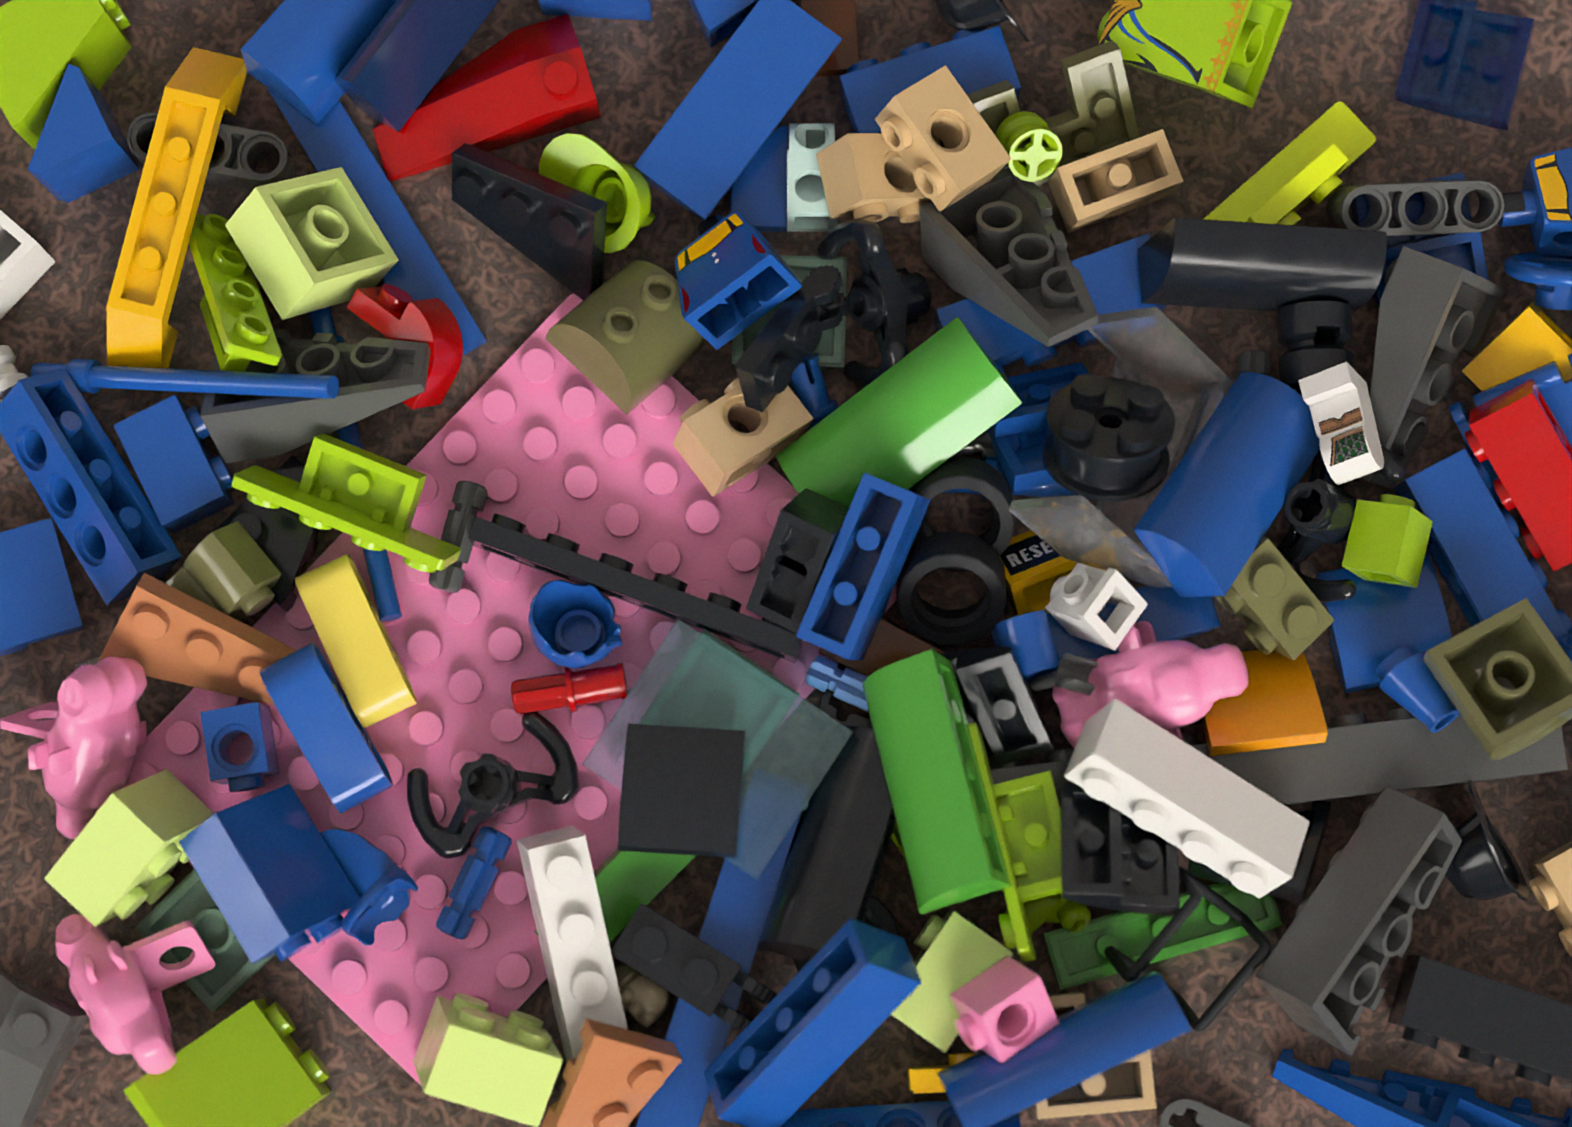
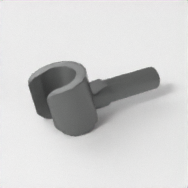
M1065 653L1056 670L1033 677L1030 680V687L1034 691H1040L1057 686L1080 694L1090 695L1095 685L1088 683V678L1092 669L1098 667V662Z

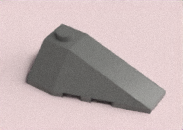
M1008 167L999 171L989 182L939 212L932 201L920 206L921 258L952 290L1048 347L1098 324V313L1078 268L1073 267L1067 253L1065 236L1062 230L1058 231L1052 218L1050 201L1047 195L1034 182L1019 179Z
M1403 246L1399 257L1390 264L1384 278L1385 290L1380 299L1370 400L1380 444L1387 448L1406 470L1428 434L1429 422L1424 415L1430 406L1436 405L1441 399L1448 401L1457 386L1455 381L1451 379L1452 369L1463 352L1474 358L1486 337L1506 289L1465 268ZM1379 471L1361 477V479L1393 490L1399 482L1388 481Z
M273 328L282 353L278 364L273 366L251 360L245 372L333 375L337 377L339 382L337 397L335 399L205 393L200 417L225 463L280 456L313 441L314 437L321 433L330 434L425 392L431 350L428 343L371 337H367L357 344L337 342L334 334L318 332L313 340L292 338L288 330ZM214 352L211 370L221 371Z
M1 969L0 1127H31L89 1016L86 1012Z

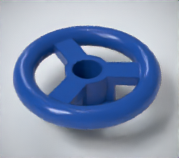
M1524 252L1511 255L1504 261L1503 269L1508 276L1523 282L1536 284L1534 303L1536 306L1555 310H1572V256H1545L1538 252Z

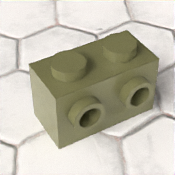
M1264 536L1226 595L1213 596L1227 611L1234 615L1236 614L1247 627L1244 630L1247 638L1266 655L1274 651L1295 660L1335 621L1269 538Z

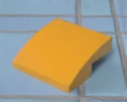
M1260 650L1241 652L1247 666L1248 686L1238 696L1226 697L1214 702L1211 710L1201 718L1209 757L1325 743L1328 735L1315 682L1303 652L1295 660L1274 651L1269 655L1264 654Z

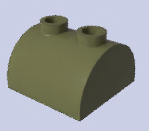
M641 260L631 261L622 267L552 326L545 337L554 348L626 415L695 356L705 342V338L683 318L677 280L659 266Z
M1527 598L1427 650L1424 655V662L1491 760L1507 757L1532 745L1572 718V662Z

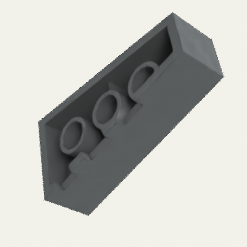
M1387 786L1378 800L1369 805L1364 811L1360 826L1344 849L1339 850L1333 856L1326 875L1313 894L1304 899L1299 905L1295 914V920L1279 943L1271 947L1269 955L1262 962V967L1256 975L1296 1025L1350 1056L1353 1055L1361 1039L1360 1036L1352 1033L1364 1008L1367 1007L1375 1011L1385 992V989L1377 985L1390 957L1397 955L1402 958L1412 940L1410 936L1413 927L1412 914L1416 907L1428 909L1462 842V839L1445 813Z

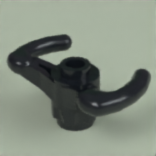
M858 218L842 221L829 230L818 246V253L823 259H833L843 246L854 240L860 249L859 257L863 275L859 276L852 283L847 296V309L851 318L863 330L875 331L881 353V365L871 367L853 360L845 365L844 376L848 380L866 387L908 355L906 325L916 323L918 317L928 312L931 304V291L927 280L920 273H909L906 268L895 269L885 248V239L880 227L875 222Z
M1381 445L1384 467L1378 471L1388 481H1399L1404 476L1405 468L1387 448ZM1320 450L1313 459L1311 477L1308 482H1299L1286 497L1284 515L1291 524L1288 533L1277 549L1319 601L1350 600L1356 594V585L1353 581L1349 579L1332 581L1314 579L1300 571V564L1321 544L1337 545L1348 539L1356 507L1355 498L1344 491V483L1337 485L1332 480Z
M538 712L525 713L521 721L523 728L536 737L549 752L555 764V772L552 776L518 771L508 761L496 755L482 754L477 761L465 763L459 772L462 778V784L458 790L461 800L448 828L442 827L433 814L429 800L428 774L422 768H415L408 773L407 802L413 823L423 840L440 857L447 859L464 855L471 847V840L479 825L501 813H506L509 809L530 799L545 800L553 805L567 803L576 795L580 787L577 763L569 743L554 724ZM521 782L538 784L537 789L527 787L521 790ZM471 808L477 811V813L468 818L466 823L464 822Z

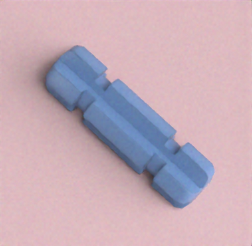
M816 656L806 674V683L825 693L829 689L835 692L833 697L869 713L862 686L867 676L847 667L843 671L837 668L838 663L823 656Z

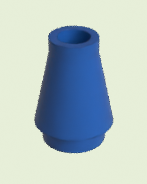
M1413 645L1403 646L1391 653L1377 667L1375 674L1381 680L1379 687L1384 693L1420 720L1431 733H1436L1452 723L1459 712L1424 662L1423 658L1426 652H1418Z

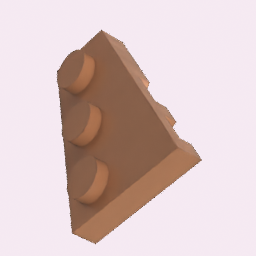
M144 573L98 662L106 657L132 658L140 663L145 676L275 705L266 690L259 671L297 650Z
M586 1018L580 1032L584 1042L578 1058L568 1060L562 1075L566 1082L560 1100L549 1106L541 1127H628L683 1058L674 1042Z

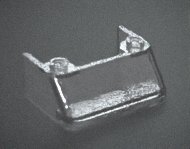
M1156 306L1098 315V324L1087 330L1117 357L1110 377L1128 379L1160 389L1164 399L1169 403L1174 412L1176 425L1173 438L1167 445L1170 455L1167 476L1155 490L1135 499L1124 501L1098 500L1096 506H1093L1082 495L1012 500L1009 511L1065 559L1107 571L1110 567L1116 569L1124 578L1155 588H1171L1173 586L1134 532V528L1234 382Z

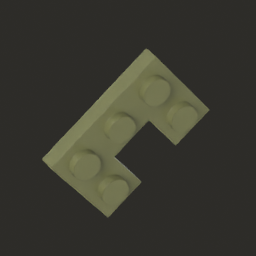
M1113 40L1060 60L1071 110L1044 119L1049 129L1057 135L1062 144V157L1058 167L1140 137L1121 50ZM1008 80L967 94L994 134H996L999 125L1005 118L1020 112L1015 89ZM1031 137L1023 141L1018 148H1024L1030 142ZM1006 164L1001 170L1008 168V165ZM1053 173L1042 180L1033 182L1037 186L1048 183Z

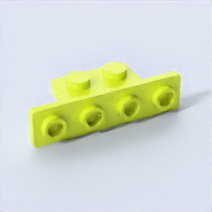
M1336 102L1204 219L1296 226L1302 219L1297 212L1311 199L1318 206L1334 193L1343 183L1338 176L1376 142V137L1343 102Z

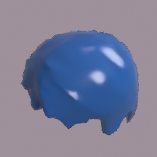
M564 580L546 582L541 586L530 604L528 626L533 642L540 653L558 666L583 668L604 659L616 647L623 644L620 636L621 626L613 621L615 608L611 600L606 599L594 585L573 584Z

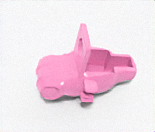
M1139 621L1134 623L1119 644L1118 653L1106 654L1098 659H1090L1098 662V667L1092 669L1088 678V683L1095 685L1090 695L1080 694L1055 686L1053 687L1052 697L1060 711L1061 730L1074 749L1085 721L1114 698L1183 741L1180 728L1204 717L1217 700L1240 695L1248 686V671L1241 651L1234 645L1223 643L1208 649H1201L1194 643L1184 640L1157 642L1151 623Z
M106 657L97 664L82 665L62 682L58 692V702L44 703L0 719L1 729L44 739L43 742L29 747V769L42 768L45 791L55 800L57 829L63 836L69 839L77 838L113 792L126 787V782L133 768L136 747L147 742L146 721L140 720V714L136 705L137 700L147 686V680L143 667L132 658ZM42 718H56L52 720H36Z
M72 914L64 918L56 928V955L68 968L70 974L69 987L80 1007L89 1016L92 1033L111 1053L117 1055L131 1054L139 1066L149 1074H160L170 1069L176 1063V1053L171 1039L172 1029L161 991L207 972L216 965L213 955L191 921H184L122 948L117 941L109 939L107 930L102 924L95 927L84 916ZM186 946L193 950L191 955L181 962L168 964L160 961L162 954L173 947Z

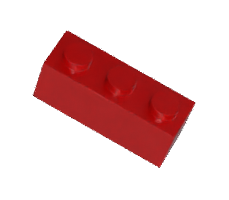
M1532 378L1470 410L1469 427L1471 429L1465 432V437L1477 460L1480 463L1489 460L1499 478L1493 480V485L1504 507L1508 511L1517 508L1527 525L1521 529V534L1535 559L1545 556L1554 572L1572 563V446Z

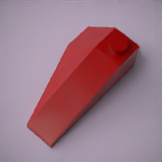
M565 14L514 30L436 84L399 132L382 122L372 130L389 182L451 164L452 153L464 143L490 152L599 119L601 115L581 47L569 14Z

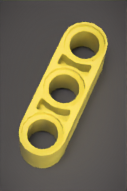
M350 555L341 556L296 577L295 583L361 726L366 728L417 704V699L383 623L379 621L374 603Z

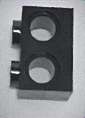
M805 488L784 506L777 519L746 609L797 634L849 508L808 488Z

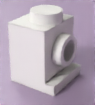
M1078 562L1069 575L1060 577L1055 581L1050 592L1051 601L1045 609L1070 635L1116 650L1148 603L1116 569L1109 567L1107 571ZM1106 602L1117 605L1105 623L1098 617V613Z

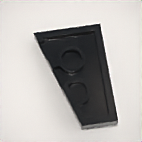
M466 143L452 153V200L582 300L586 299L603 284L607 202Z

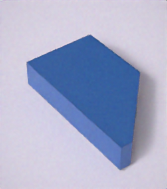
M780 126L768 137L731 186V212L739 211L758 231L786 232L787 150L789 126Z

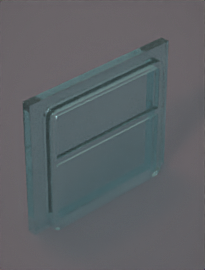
M677 619L634 686L627 691V697L582 765L621 790L628 724L745 730L746 748L741 790L742 809L737 858H723L758 880L801 812L809 806L808 801L849 740L853 731L704 634Z

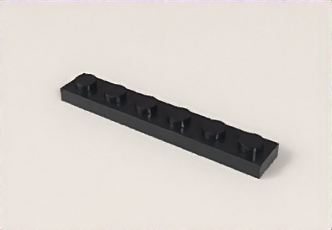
M494 514L491 522L476 517L468 539L477 548L576 584L594 585L603 594L696 628L706 629L710 633L795 663L803 640L796 637V633L763 617L759 620L740 613L742 604L736 600L713 592L709 593L707 600L685 593L688 584L679 579L662 573H655L653 581L631 573L634 565L624 559L606 553H601L599 561L578 554L580 545L576 542L551 533L547 534L545 541L524 534L525 524L500 514Z

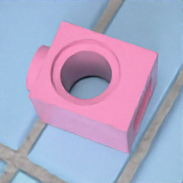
M1008 955L950 994L960 1017L955 1020V1026L963 1041L973 1051L982 1049L1001 1064L1059 1024L1040 976Z

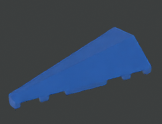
M1283 1048L1272 1074V1077L1356 1127H1572V1108H1567L1562 1119L1531 1112L1532 1103L1529 1099L1514 1097L1510 1108L1499 1106L1475 1097V1088L1386 1070L1383 1073L1381 1081L1350 1074V1062L1338 1059L1332 1060L1329 1069L1313 1067L1294 1059L1293 1050Z

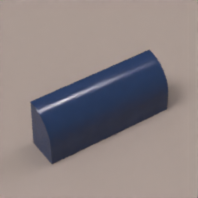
M396 0L337 76V84L363 112L399 132L500 0Z

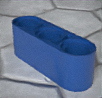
M313 642L259 671L266 690L330 800L341 814L394 785L380 754L365 728L358 721L346 695L323 655Z

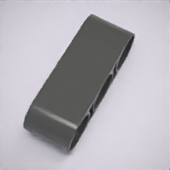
M147 112L136 117L127 130L129 149L143 166L158 112ZM220 124L215 145L225 146V151L217 162L209 165L205 184L252 192L258 186L296 178L297 165L286 145L278 136L265 131ZM267 155L280 156L279 164L272 172L267 174L255 172L256 165L262 157Z
M1442 179L1366 182L1340 186L1332 193L1328 200L1327 215L1334 228L1387 232V236L1473 233L1486 231L1495 226L1503 215L1505 205L1503 195L1499 189L1490 182L1480 180ZM1473 190L1479 197L1480 205L1476 215L1467 220L1462 214L1461 203L1464 196ZM1417 192L1424 200V212L1418 220L1410 222L1405 213V205L1409 197ZM1362 194L1369 203V213L1363 222L1355 225L1349 216V206L1355 197Z

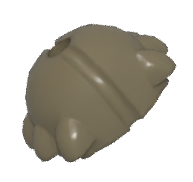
M627 964L616 967L615 972L622 1004L641 1025L650 1027L667 1009L670 991Z

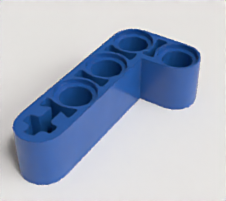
M1168 580L1135 589L1148 603L1136 622H1150L1157 642L1182 640L1221 627L1212 596L1179 597ZM1106 602L1098 613V617L1105 623L1117 605ZM1045 610L1034 611L1001 621L991 631L995 647L1012 648L1027 683L1033 677L1056 670L1065 653L1087 659H1098L1103 655L1119 652L1118 647L1116 650H1112L1070 635L1050 613L1046 614Z

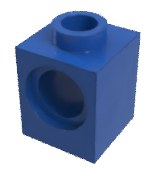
M260 702L200 712L211 782L222 785L228 784L230 793L263 788L265 787L263 777L280 774L269 706ZM248 734L254 743L253 754L244 764L235 765L229 757L230 743L238 735Z

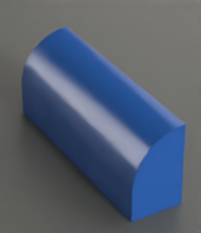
M284 0L241 48L247 73L318 124L345 94L336 82L337 76L396 0Z
M759 0L635 163L634 167L644 175L649 184L692 215L705 221L840 44L842 38L790 0Z
M1254 372L1240 373L1134 528V532L1179 597L1226 595L1285 504L1288 493L1298 484L1320 450V438L1316 435L1309 405L1303 401V397L1294 389L1273 377Z
M1157 972L1147 973L1133 982H1128L1058 1015L1059 1024L1002 1064L982 1051L938 1072L937 1075L961 1127H988L1191 1031L1192 1029L1164 979Z

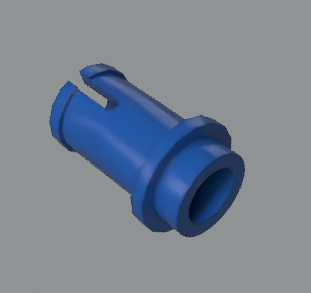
M816 353L805 356L793 372L789 382L794 394L814 418L808 430L838 408L837 401L829 397Z

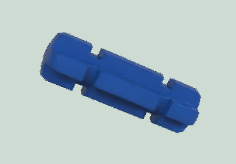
M483 826L480 829L472 845L477 850L474 856L468 854L448 896L453 901L450 907L444 905L437 919L436 927L440 931L457 939L464 940L468 937L476 920L471 917L474 909L477 911L481 910L499 872V868L495 867L497 860L504 861L512 844V839L508 835L487 826Z

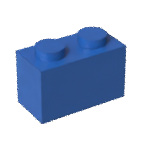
M176 395L113 425L161 526L173 534L235 504L228 488L232 487L233 474L228 464L224 462L221 454L214 458L212 457L204 441L210 434L200 417L201 410L197 405L188 408L187 404Z

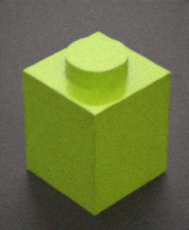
M1382 494L1379 502L1357 499L1341 566L1363 580L1417 588L1433 521L1414 509L1415 502L1405 497Z

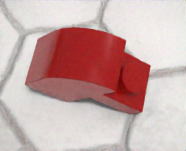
M383 284L381 287L356 289L347 306L350 311L388 339L425 342L429 345L431 354L425 392L403 401V403L411 409L441 405L459 371L463 355L462 335L452 311L439 298L413 301V298L407 292L390 284Z

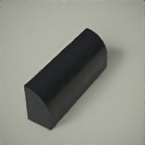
M1175 217L1138 248L1141 303L1277 311L1280 307L1299 302L1339 301L1349 304L1353 313L1371 299L1380 283L1386 260L1387 232Z
M841 726L830 731L757 948L808 963L850 918L864 923L896 826V818L873 729L858 726Z

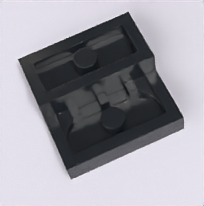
M982 647L940 654L952 662L968 724L977 723L983 735L987 756L994 755L998 766L1053 749V740L1011 647Z
M628 724L621 788L618 850L737 858L742 809L741 790L746 748L745 730Z
M1061 782V898L1111 910L1174 916L1180 909L1178 847L1155 833L1140 828L1133 819L1104 801L1092 798L1082 787L1074 782Z

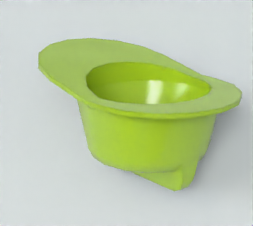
M566 133L554 138L544 148L539 162L540 175L607 202L605 253L611 254L625 249L635 238L640 228L648 226L654 221L655 214L651 211L652 196L649 184L644 175L632 165L617 161L600 144L584 134Z

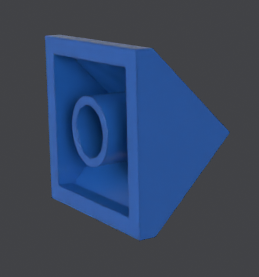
M68 64L27 169L58 200L66 203L139 170L108 102L83 71L71 64Z

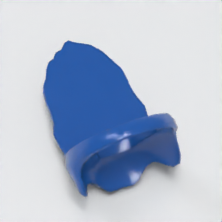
M342 829L325 830L320 834L359 896V900L343 918L340 926L347 935L356 938L364 945L371 946L375 941V928L377 925L397 920L410 904V889L417 892L418 886L403 867L396 864L389 855L362 836Z

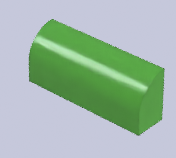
M957 316L775 456L798 493L808 488L850 508L864 473L908 490L1021 405L1022 401L1010 381Z
M931 649L894 662L872 673L865 679L862 686L919 912L925 914L1011 886L952 662Z

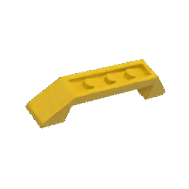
M193 47L165 86L106 306L107 366L169 368L178 330L170 326L168 320L223 113L236 116L247 74L244 59Z

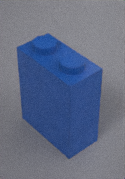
M290 784L213 814L179 841V844L252 964L273 954H276L280 962L309 946L312 943L309 939L310 936H313L317 944L327 940L342 930L340 924L343 916L359 900L358 894Z

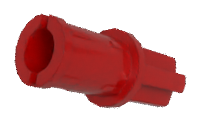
M623 663L572 671V668L565 667V673L519 679L511 684L513 707L516 713L519 714L570 707L571 712L578 711V705L615 699H628Z

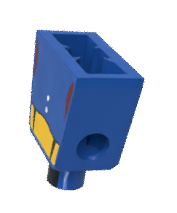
M1572 147L1533 157L1528 161L1522 191L1501 193L1505 206L1503 215L1497 223L1498 226L1507 227L1529 224L1535 251L1545 256H1572Z
M739 211L731 212L726 217L713 215L709 216L705 221L702 220L697 228L698 238L678 252L675 258L683 318L716 350L803 287L801 281L773 246Z

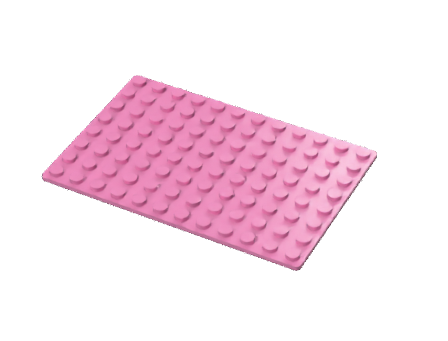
M574 293L569 295L406 465V467L427 475L411 524L413 529L441 539L448 511L455 508L454 502L451 501L456 484L459 481L475 482L484 486L488 492L483 512L478 511L476 517L490 522L494 514L512 518L526 525L524 534L542 541H545L548 533L564 537L580 545L578 550L580 555L599 561L601 553L619 557L634 565L631 573L652 581L655 573L674 577L688 584L685 593L707 600L710 592L726 596L742 604L740 613L759 620L762 617L747 610L746 606L780 511L799 494L785 478L766 463L712 497L672 445L682 424L680 417L688 408L699 401L695 396L671 376L626 415L545 339L549 329L583 301ZM342 532L303 574L349 554L376 608L363 548L351 541L352 535ZM474 545L468 563H463L461 569L465 571L461 589L457 593H450L432 587L429 584L431 572H423L411 568L404 563L403 556L387 550L402 617L382 623L417 699V704L365 728L389 771L394 784L392 787L341 814L330 800L276 706L262 703L270 708L280 774L263 777L265 785L263 788L230 793L228 784L222 785L210 781L200 712L258 701L196 687L147 736V742L136 748L133 768L126 782L127 787L168 769L214 813L290 784L320 833L328 829H342L356 833L384 851L396 864L405 869L417 884L418 890L416 892L410 889V904L397 920L377 925L375 928V941L371 946L364 945L341 930L319 944L316 943L313 936H310L309 939L312 943L288 959L420 1085L413 1059L437 995L453 1000L455 993L470 995L486 1002L489 1005L487 1011L509 1017L510 1011H517L547 979L538 935L534 932L536 925L516 839L574 825L586 836L593 872L618 848L621 788L628 724H639L703 632L702 629L603 594L606 599L611 600L615 608L613 621L621 626L620 636L623 644L616 647L604 659L583 668H572V671L623 663L628 699H615L578 705V711L571 712L570 707L538 711L539 714L557 727L569 743L578 768L580 783L578 792L565 804L553 805L549 801L530 799L517 805L506 813H501L479 825L471 840V847L464 855L447 859L440 857L423 840L412 820L407 802V776L412 769L422 768L428 774L429 800L432 811L438 823L446 828L449 827L461 800L458 790L461 787L462 778L459 772L465 763L477 761L482 754L496 755L508 761L518 771L552 776L555 772V764L549 752L536 737L523 728L521 721L524 714L516 713L513 707L511 684L519 679L565 673L564 666L556 665L536 648L529 630L528 617L530 604L541 586L546 582L554 580H568L477 548ZM897 582L883 615L897 601ZM295 585L293 593L297 598L293 607L286 612L275 602L252 628L296 650L313 642L323 655L342 688ZM713 634L800 694L778 728L814 691L815 688L806 683V674L813 659L816 656H823L829 659L818 653L820 647L804 640L796 662L792 663ZM241 734L230 743L229 757L235 765L244 764L251 758L254 751L252 738L248 734ZM521 782V790L527 787L537 789L538 784ZM471 808L464 822L466 823L468 818L477 813V811ZM483 826L491 827L508 835L512 839V844L504 861L497 860L495 867L499 868V872L481 910L477 911L474 909L471 917L476 920L468 937L464 940L457 939L440 931L436 927V922L444 905L450 907L453 901L448 896L468 854L474 856L477 850L472 845L480 829Z

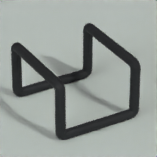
M1179 866V883L1190 897L1136 962L1113 946L1106 947L1104 953L1121 978L1126 982H1133L1137 978L1150 973L1145 968L1197 908L1202 897L1239 923L1257 943L1259 948L1200 1018H1198L1184 998L1169 987L1191 1028L1196 1032H1201L1210 1025L1269 955L1272 945L1245 913Z

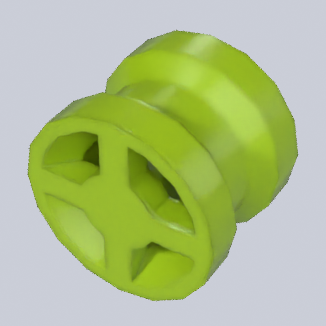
M1028 111L1017 112L1005 118L999 125L995 136L1011 157L1007 165L1016 177L1029 182L1042 180L1051 175L1059 166L1062 157V144L1057 135L1049 129L1047 123L1039 115ZM1031 137L1030 142L1024 148H1018L1023 141Z

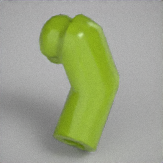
M1061 893L1023 903L1031 935L1044 922L1059 923L1070 932H1079L1085 929L1091 920V912L1086 904L1061 898Z

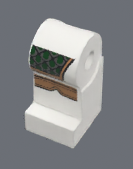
M1344 362L1298 380L1303 401L1309 405L1316 435L1320 438L1319 445L1324 464L1332 480L1337 485L1383 469V452L1367 382L1350 364Z

